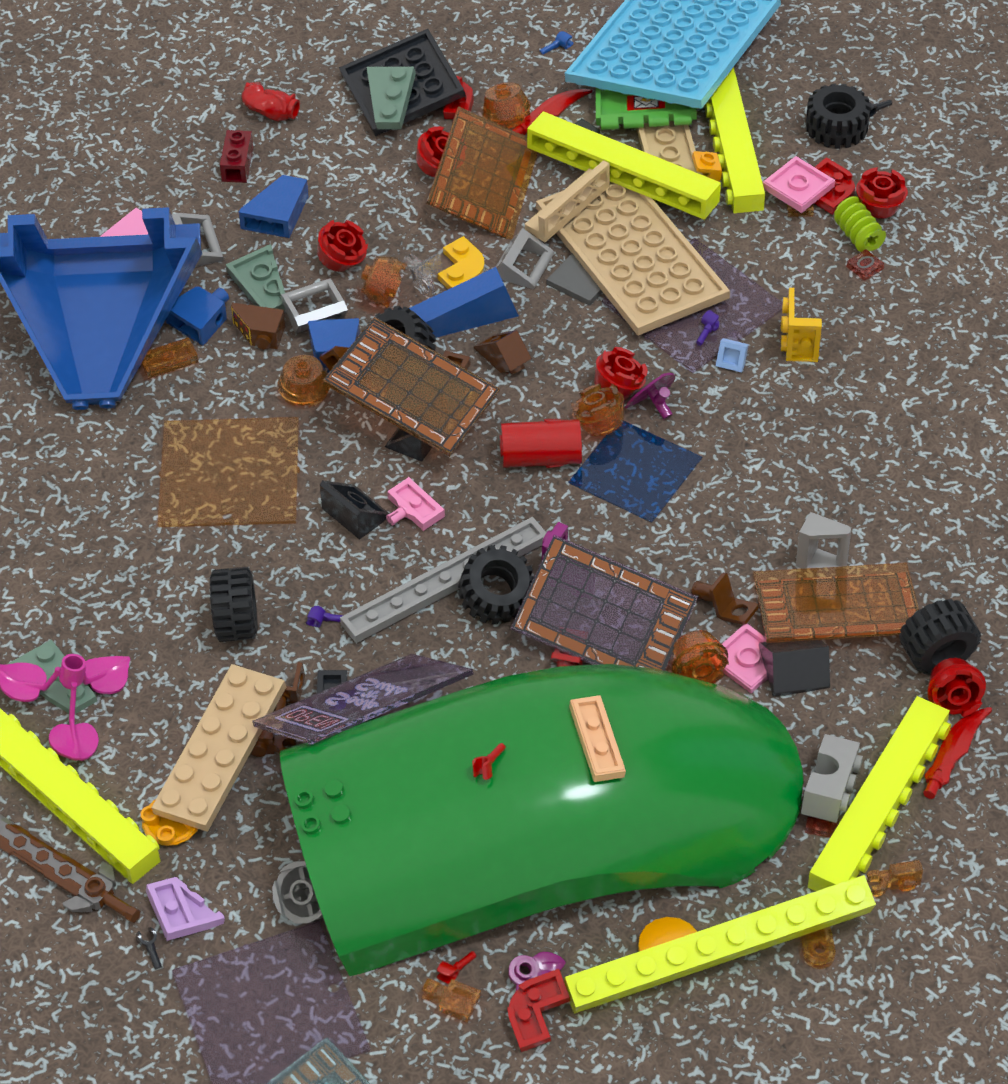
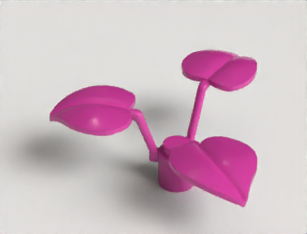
M68 654L63 657L61 667L55 668V672L48 681L44 670L35 664H0V689L13 700L31 702L39 697L40 690L46 691L59 676L62 685L67 689H71L69 725L59 724L53 727L49 734V744L57 754L71 760L83 761L94 755L99 738L92 725L88 723L75 725L76 689L83 682L84 685L90 684L91 688L100 694H114L121 691L127 682L130 657L108 656L85 661L78 654Z

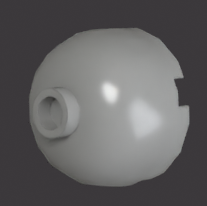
M295 861L284 866L272 887L273 901L278 912L297 924L312 923L323 918L305 861Z

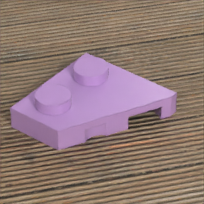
M177 877L147 884V896L167 941L224 924V915L220 911L215 913L204 904L205 899L196 892L190 891L187 885Z

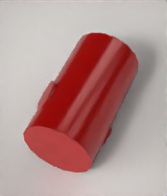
M544 419V421L501 424L499 439L503 468L528 466L552 468L561 467L566 464H582L579 419Z

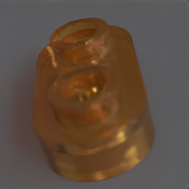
M831 927L799 937L804 960L810 967L825 969L832 965L836 950ZM820 948L823 949L825 952L818 953L815 951V949Z

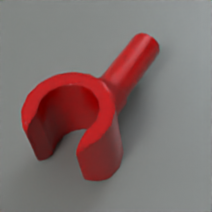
M500 743L486 757L481 756L473 759V777H477L480 774L483 775L484 780L492 777V763L506 749L503 743Z
M471 951L454 965L442 961L437 968V971L440 973L436 978L447 984L453 983L459 975V971L477 957L475 952Z

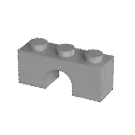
M827 734L824 735L818 752L815 772H811L804 792L801 814L837 823L840 812L847 811L850 794H847V792L853 793L857 775L853 773L859 774L863 756L858 755L859 742Z

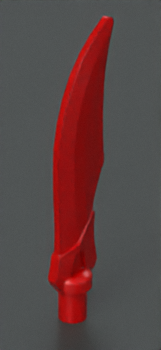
M570 90L549 98L528 116L516 121L515 128L509 134L518 138L521 135H526L527 128L542 112L557 117L575 101L592 93L593 90Z
M991 707L977 710L963 717L950 729L946 739L941 744L932 767L925 773L927 786L923 794L926 798L934 799L938 789L949 783L955 763L968 753L977 729L992 712Z

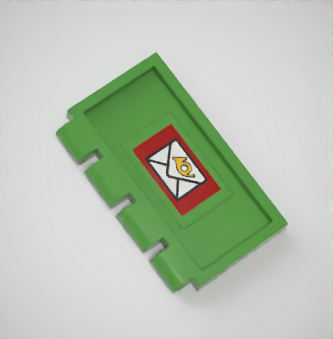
M596 88V125L601 126V130L619 129V124H624V129L644 128V123H649V127L669 126V121H674V126L692 125V120H697V108Z

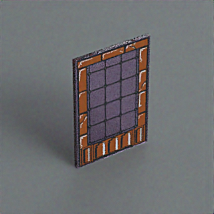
M553 535L522 605L519 606V611L511 626V630L568 655L580 657L582 661L591 665L616 664L667 671L666 668L687 621L690 620L691 612L698 597Z

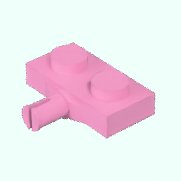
M409 477L387 491L388 499L398 507V509L386 516L387 521L392 526L405 517L412 520L424 531L445 517V509Z

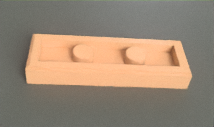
M601 695L570 700L569 708L593 781L624 778L626 770Z

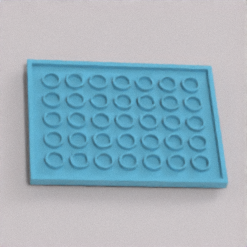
M625 0L567 69L565 81L576 83L577 85L596 87L601 90H611L622 94L702 109L779 8L781 0Z

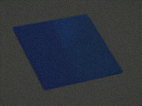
M619 419L568 483L652 523L700 462L702 456Z

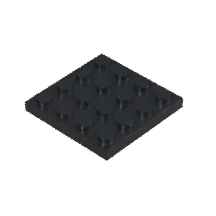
M428 28L339 67L345 83L375 136L391 129H377L367 67H414L416 75L403 124L466 96L464 88Z

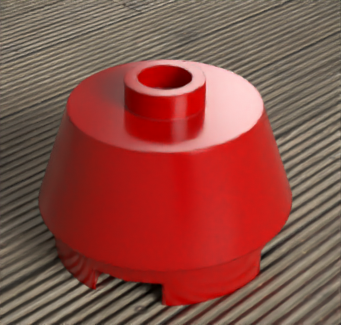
M441 126L429 128L427 132L419 137L417 144V164L425 174L434 178L437 177L444 152L451 136L450 133L443 131L445 127ZM461 146L459 147L456 159L458 158ZM462 147L459 161L464 162L466 147ZM457 162L455 170L459 169L463 163Z
M878 167L871 168L862 174L861 179L856 185L858 198L874 218L893 216L908 194L905 178L893 169L889 173L878 171Z
M332 220L323 226L318 234L317 255L321 263L330 270L342 272L362 262L368 248V244H365L362 236L364 231L357 224L346 220L345 223Z
M614 347L612 351L607 352L604 350L603 354L599 355L596 359L594 384L606 397L618 401L626 400L645 385V377L648 373L646 364L640 365L633 358L635 353L625 348Z
M948 658L939 662L931 672L927 691L928 699L930 702L950 710L949 714H961L962 717L974 713L982 705L981 699L985 694L986 680L982 672L967 661L960 658Z

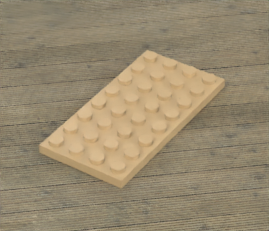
M610 182V187L556 233L637 335L730 298V290L652 198L613 182ZM561 192L536 201L538 212Z

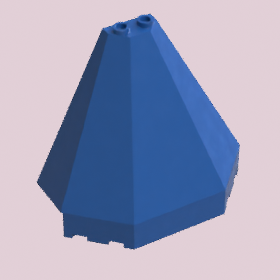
M169 207L142 209V219L148 232L145 235L47 239L35 214L8 215V233H0V283L66 403L72 404V409L85 410L89 408V405H99L100 408L110 409L115 408L116 402L122 399L203 254L201 250L200 223L175 225Z

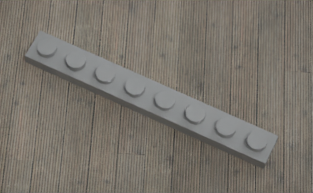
M531 517L340 617L341 625L353 641L358 643L460 589L458 584L464 567L472 554L476 555L479 549L484 548L487 551L490 545H495L496 549L503 545L507 546V551L517 550V556L521 557L542 545L546 531Z

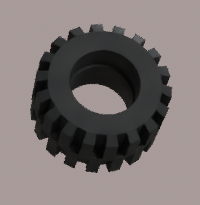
M835 83L830 84V86H821L820 90L816 89L813 91V95L809 96L807 103L806 131L809 132V137L811 139L815 137V142L818 144L824 142V146L828 148L830 145H835V149H840V145L849 148L851 143L854 145L859 144L860 139L864 140L866 133H868L871 109L869 98L864 96L865 93L863 91H857L856 87H849L847 84L836 85Z
M394 306L393 310L386 308L384 313L375 315V320L431 352H435L436 346L433 343L436 341V337L433 334L434 331L414 311L407 307L402 309L400 306ZM388 342L385 344V346L381 349V351L378 354H380L383 351V349L387 346ZM389 344L381 354L385 359L380 357L373 364L387 378H391L398 369L392 363L400 366L408 356V353L398 347L394 349L395 345ZM409 356V357H411V358H413V359H415V360H417V361H419V362H421V363H423V364H426V363H424L423 361L417 359V358L414 357V356Z
M490 545L487 551L481 548L477 551L476 555L472 554L464 567L458 584V588H460L458 592L459 599H464L462 603L464 609H471L469 615L473 618L476 615L481 617L480 622L486 623L487 619H490L492 624H498L500 619H503L504 623L511 620L512 616L516 618L535 576H531L533 572L531 565H525L527 559L524 556L519 558L517 556L518 551L515 549L510 552L506 550L507 546L503 545L499 549H496L495 545ZM487 575L499 576L509 584L511 592L505 595L491 593L485 588L481 578Z
M249 567L212 570L210 576V603L213 628L218 641L255 639L258 629L257 606L253 575Z
M952 599L939 600L916 611L914 615L905 621L906 624L901 627V633L899 634L900 643L916 670L927 675L931 674L933 668L945 659L960 658L966 661L977 650V646L981 642V632L964 604Z

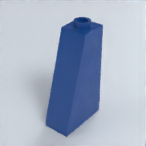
M496 267L409 308L432 328L436 338L519 316Z

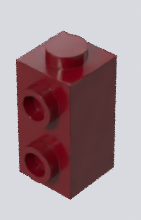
M226 131L220 160L222 182L247 183L254 148L252 131Z

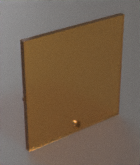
M299 417L164 421L162 465L159 472L161 480L158 527L295 524L297 512V474L300 472L298 467ZM224 514L232 515L230 519L222 518Z

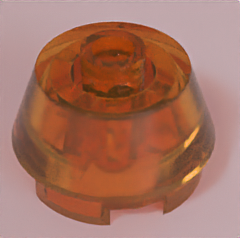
M512 82L496 84L485 92L482 115L486 118V123L495 127V124H505L506 128H512L525 122L524 117L530 115L531 102L519 84Z
M375 256L371 266L366 264L360 279L364 280L361 292L375 305L378 306L380 304L388 308L390 306V301L387 300L388 297H395L402 281L399 271L400 269L405 271L407 264L398 261V257Z
M298 355L285 363L278 379L277 388L282 398L292 406H295V404L301 406L309 405V407L321 403L327 397L331 383L325 380L328 373L317 358L310 355Z
M600 384L587 387L579 392L581 398L576 402H571L573 419H579L580 426L591 436H603L612 433L624 421V396L613 384L610 388H601Z
M704 630L691 631L682 635L674 643L672 655L673 673L713 684L724 677L723 670L726 664L729 665L728 651L710 632Z

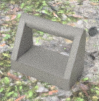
M187 213L172 214L175 225L200 223V227H203L211 252L202 251L203 254L195 267L224 260L210 216Z
M522 228L510 241L495 267L503 281L534 289L553 257L554 251ZM521 250L541 255L530 276H527L513 266Z
M331 278L281 294L283 305L296 334L309 330L308 321L342 319L348 311L342 296ZM328 290L333 302L332 305L302 315L298 314L292 303L293 301Z
M810 512L799 531L796 567L804 570L845 568L848 561L851 528L848 525ZM839 538L837 555L818 549V539Z

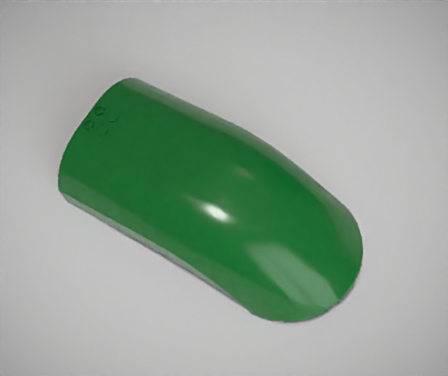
M616 664L560 666L506 676L280 751L284 784L309 877L336 952L349 976L369 972L543 911L596 897L652 888L719 886L720 889L733 885L753 874L756 866L767 857L771 859L782 847L796 823L802 804L804 784L803 769L794 741L783 723L763 705L721 685L655 668ZM601 695L626 773L624 778L594 782L569 704L572 699ZM500 743H503L506 749L492 763V777L487 780L483 779L482 774L473 777V759L481 756L486 757Z

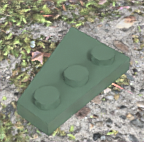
M367 67L377 129H402L416 75L414 67Z
M271 244L226 264L227 273L254 306L285 310L281 299V294H284L285 290L279 276Z
M51 639L8 664H35L44 670L48 681L55 672V668L61 667L64 655ZM58 676L46 691L40 690L39 694L44 696L47 701L69 713L71 689L65 688ZM83 682L76 689L75 714L97 702V696Z

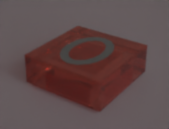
M865 249L849 259L846 267L865 281L883 270L884 263Z

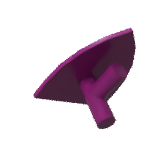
M664 373L635 394L626 404L625 408L627 409L650 397L663 420L672 416L673 414L665 400L670 395L668 387L675 380L674 373Z

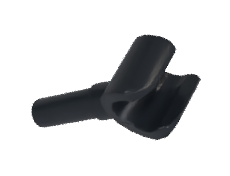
M887 100L875 104L869 102L871 104L870 117L875 115L878 110L892 105V101Z
M149 927L148 931L151 935V940L149 942L144 941L140 931L136 933V941L139 945L146 947L156 970L162 968L154 944L157 933L155 929Z

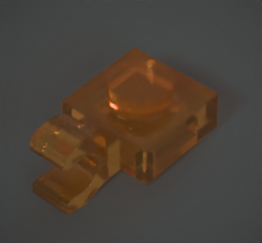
M920 860L890 864L889 870L869 871L866 880L867 883L874 881L880 883V885L871 887L873 897L884 895L888 888L890 890L910 891L921 884L923 868Z
M427 978L422 988V991H424L422 999L433 1003H440L439 1012L467 1023L481 997V990L451 979L447 987Z

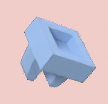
M723 338L720 341L716 366L742 372L749 344Z

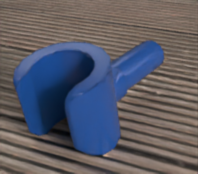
M561 31L557 34L555 41L539 51L543 55L559 46L568 49L574 44L570 40L572 36Z

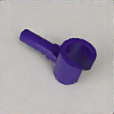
M708 310L701 319V323L705 327L696 341V344L700 346L711 331H716L720 325L718 321L719 316L711 310Z
M314 606L308 613L306 623L307 625L319 628L323 621L340 622V617L344 615L326 613L322 607Z

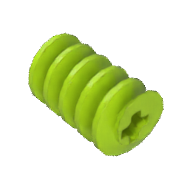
M858 197L846 198L838 205L834 212V220L861 253L873 251L883 244L886 232L882 230L881 225L871 216L870 211L866 209V206L861 203Z

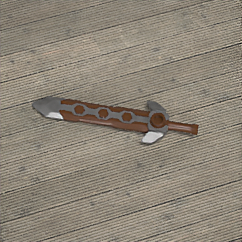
M0 814V850L19 859L44 875L45 878L74 895L73 898L63 902L65 908L72 912H92V909L98 910L106 905L130 922L135 923L139 919L141 913L139 909L114 896L116 881L112 866L102 861L99 874H96Z

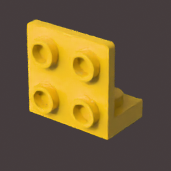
M789 288L788 297H783L782 313H787V315L781 316V332L786 333V335H781V351L786 352V361L818 362L822 319L794 318V288Z

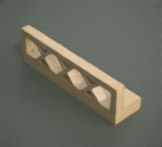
M603 160L593 170L589 168L525 223V230L543 242L549 240L610 187V163Z

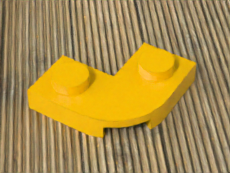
M463 236L443 247V253L454 265L441 271L437 276L438 280L447 289H450L480 275L484 270V257Z

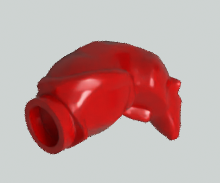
M246 82L241 99L246 107L271 120L295 119L298 115L300 101L296 99L295 94L289 96L284 91L264 90L260 82Z

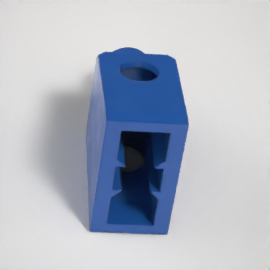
M194 287L177 298L166 318V323L203 346L227 319L225 303L229 300V295L223 288H218L211 294L201 287Z
M359 318L308 321L310 343L316 367L327 368V374H329L331 371L319 357L335 346L350 348L360 336Z

